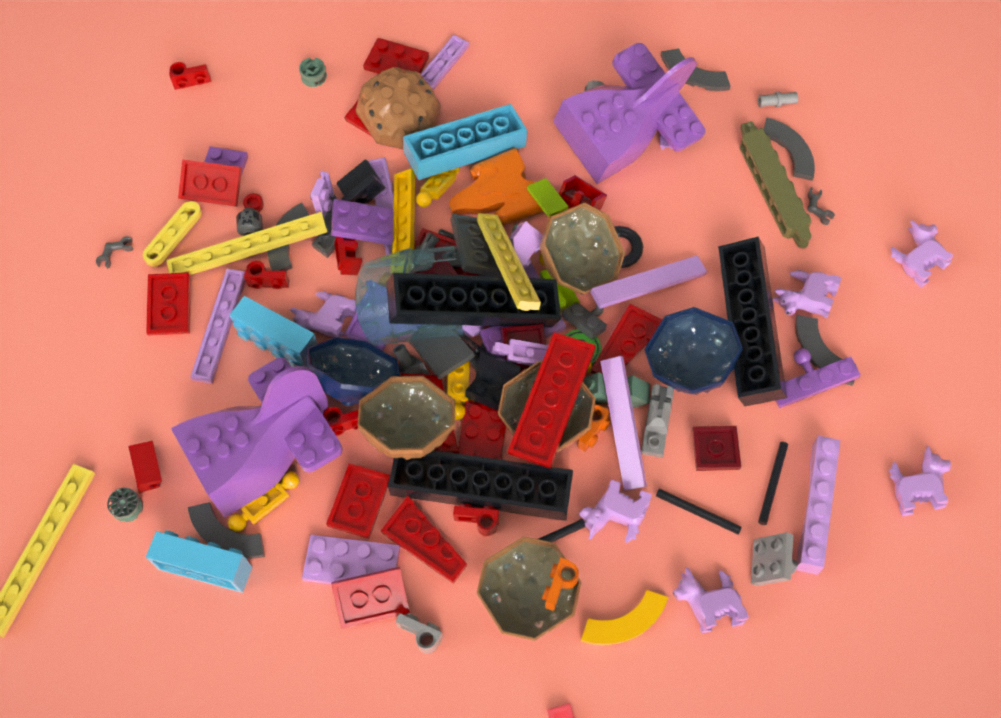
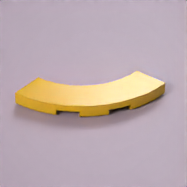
M646 590L638 606L625 616L613 620H594L588 618L581 642L609 646L635 639L657 621L669 597Z

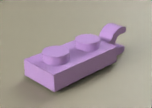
M510 339L509 344L495 342V346H492V354L495 356L507 355V361L511 363L532 366L539 360L543 361L549 345Z

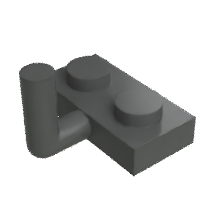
M575 302L562 311L561 317L591 340L606 331L607 324L598 318L603 313L604 308L599 309L597 304L595 309L588 311L578 302Z

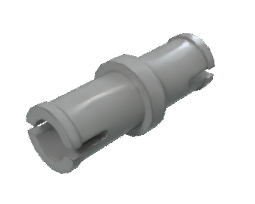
M779 91L774 94L758 95V106L781 107V105L797 104L798 93L796 91L790 93H781Z

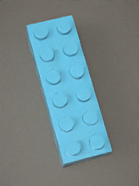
M508 104L403 136V149L418 180L491 158L512 148L526 147L527 129L513 106Z

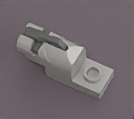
M660 384L652 386L641 451L643 455L663 458L674 389L670 386L664 387L660 386Z

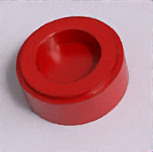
M252 193L244 198L243 205L244 208H253L260 212L264 207V202L260 195Z

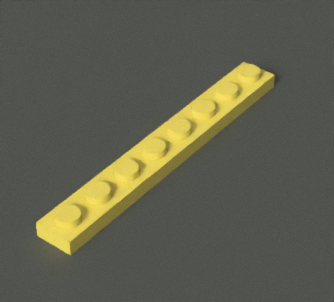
M322 212L315 213L168 259L169 273L189 272L191 275L326 233L328 231Z
M478 213V225L517 309L525 311L530 309L539 310L541 302L498 215Z
M75 464L72 465L0 592V637L4 638L95 476L93 471Z

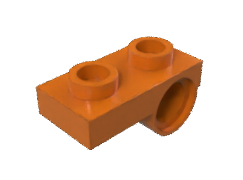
M595 405L593 415L599 416L600 419L592 420L591 429L579 439L578 448L586 452L589 446L591 448L595 446L599 439L598 434L600 431H605L611 423L610 411L605 407Z
M560 557L559 563L553 564L550 573L553 581L551 587L546 586L542 598L546 600V609L554 611L561 589H571L578 582L579 569L567 559ZM564 571H570L574 574V578L566 580L561 574Z

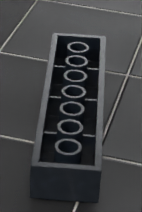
M759 236L718 246L727 318L733 322L743 347L734 367L738 399L744 406L787 398L765 247Z
M392 273L386 282L389 324L509 327L543 324L544 327L552 328L561 320L557 279L529 278L541 303L539 310L530 309L525 311L517 309L503 277Z
M433 450L421 458H411L408 460L402 457L394 458L388 489L391 496L404 498L409 496L411 499L459 506L460 504H469L473 508L491 506L501 512L567 521L573 470L551 467L550 469L535 464Z

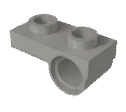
M399 613L395 621L397 627L416 635V643L421 652L430 654L437 649L438 645L440 646L443 639L440 627L429 622L427 625L418 622L419 618L407 613L405 616ZM425 636L433 637V642L428 646L421 644V640Z

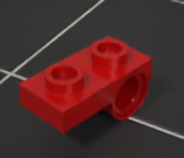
M175 62L169 68L170 80L175 90L212 82L206 64L187 68L184 63Z
M261 261L250 262L245 270L244 278L248 287L254 289H261L262 287L273 289L289 288L290 280L286 271H266Z
M329 407L323 413V417L336 436L350 429H358L359 410L342 414L338 407ZM333 417L339 418L336 422H329Z
M469 504L454 506V521L477 523V529L483 536H491L496 532L497 525L499 526V510H495L491 506L473 508ZM486 519L493 522L489 527L481 525L482 521Z

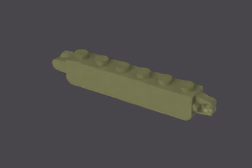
M752 121L741 124L742 141L739 149L782 236L787 239L793 238L795 244H797L796 246L799 248H807L812 236L809 230L811 217L805 212L803 202L797 196L793 182L789 181L786 168L781 165L778 153L771 145L769 135L765 134L763 128L757 129Z

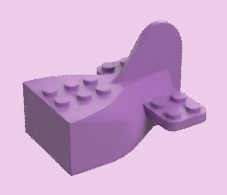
M636 43L616 54L612 61L613 67L626 86L600 85L562 101L553 123L596 184L636 161L651 142L657 129L675 151L684 150L705 135V127L679 93L697 65L693 57L679 62L665 73L648 48L642 43Z
M277 358L252 372L248 378L262 406L225 408L192 418L171 428L206 493L224 518L272 489L284 476L294 458L297 459L305 472H313L341 455L342 445L323 417L324 411L328 408L327 397L317 376L310 368L304 366L291 367L285 358Z

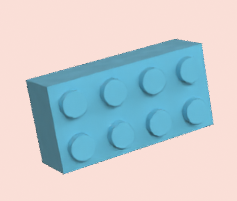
M246 296L240 300L230 314L233 322L232 325L236 328L237 335L241 339L254 342L263 351L265 349L269 350L276 358H285L292 367H307L306 349L318 344L313 332Z
M167 530L164 533L156 531L146 558L158 570L243 593L252 566L247 561V558L242 555V551L234 548H229V551L221 549L220 545L208 542L205 545L199 543L198 539L186 536V539L179 538L178 534Z

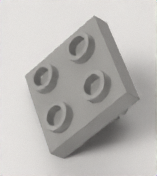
M785 532L754 539L751 584L760 586L791 580V573L793 574L797 569V562L792 559L793 534Z

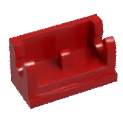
M153 440L128 446L139 494L161 487L160 482H162Z

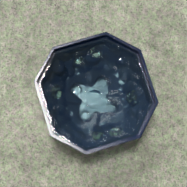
M692 307L666 315L644 350L654 378L677 390V392L697 395L701 392L708 393L723 385L730 372L733 371L735 362L741 354L743 347L732 321Z
M334 337L306 349L307 368H310L315 373L324 393L340 401L345 406L359 404V400L392 376H400L396 358L363 340Z

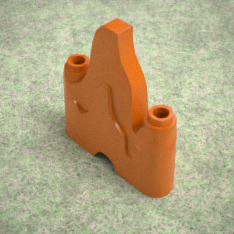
M516 148L473 165L469 172L472 179L477 180L469 187L458 192L449 201V209L452 214H486L495 211L494 215H498L502 225L543 212V210L527 190V186L533 184L534 181L525 180L526 174L524 170L526 166Z

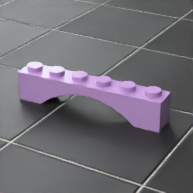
M526 221L519 223L509 237L524 269L530 264L531 255L540 250V242L543 236ZM453 325L468 337L477 336L484 328V326Z
M818 436L812 445L808 501L796 558V570L818 575L824 568L840 440Z

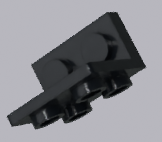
M366 159L337 182V186L344 195L341 198L342 200L367 204L386 188Z
M482 351L476 377L466 389L465 397L498 411L503 385L519 375L521 367L486 351Z

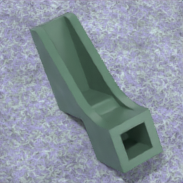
M598 372L585 377L583 382L596 398L595 404L608 403L603 374ZM633 375L627 377L632 407L636 408L649 404L650 383ZM581 396L577 397V402L581 403Z

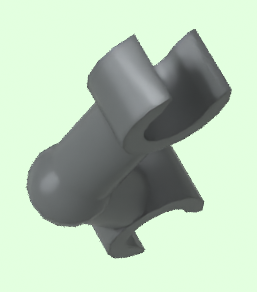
M811 187L808 192L810 200L807 210L818 216L822 224L828 225L830 220L826 217L833 219L835 214L830 210L824 211L817 207L822 190L820 189L818 195L812 193L813 187Z
M123 237L121 241L106 243L102 255L96 259L97 266L100 267L101 262L106 261V268H110L111 261L109 258L113 250L123 249L126 252L132 251V245L125 246L126 243L133 242L131 237Z

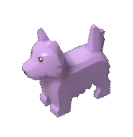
M911 220L912 227H909L908 230L912 234L917 247L907 255L891 247V257L895 258L896 262L901 263L905 273L912 277L914 282L922 288L929 282L927 278L932 274L926 270H930L935 265L944 270L950 265L953 254L947 252L934 238L938 233L935 224L927 226L925 224H917Z
M797 270L790 272V275L805 283L803 290L793 291L780 288L775 290L779 297L773 298V301L779 303L785 309L787 315H793L797 309H801L828 318L834 300L826 297L827 293L829 292L832 296H836L842 277L827 275L823 272H812L809 274L806 271Z
M323 291L316 293L317 297L325 301L324 305L317 312L296 308L290 309L295 315L292 318L294 323L309 331H317L329 337L343 338L344 333L341 331L345 317L349 316L353 319L360 307V302L347 299L343 295H332Z
M929 446L926 447V452H924L922 473L903 476L896 462L889 469L890 478L895 482V497L899 502V510L902 517L914 514L912 509L916 508L915 503L917 501L919 503L930 501L934 510L943 509L947 506L948 498L944 494L943 473L950 471L951 461L941 459L938 454L932 453Z
M611 479L608 490L594 508L584 507L579 513V516L585 520V527L590 530L589 539L591 540L611 520L628 527L625 538L626 543L632 539L635 540L636 534H639V525L645 518L652 494L641 490L639 499L633 501V498L629 499V495L624 496V493L619 492L621 483Z
M688 567L685 568V574H681L682 579L672 593L677 600H686L690 604L700 624L701 634L711 632L712 627L717 625L716 619L720 620L721 617L726 615L732 618V627L743 625L748 620L749 616L746 608L742 605L741 596L733 588V581H730V575L719 571L722 588L706 591L692 575Z

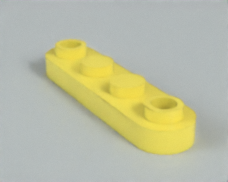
M194 201L184 203L143 251V259L147 265L151 267L161 265L200 219L202 211L198 203Z

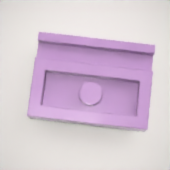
M321 171V179L317 178L310 195L315 212H322L325 218L327 211L331 210L332 200L330 197H334L329 173Z

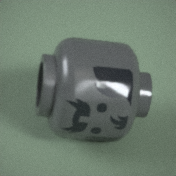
M245 208L236 215L237 232L240 235L245 236L263 230L262 215L253 208Z

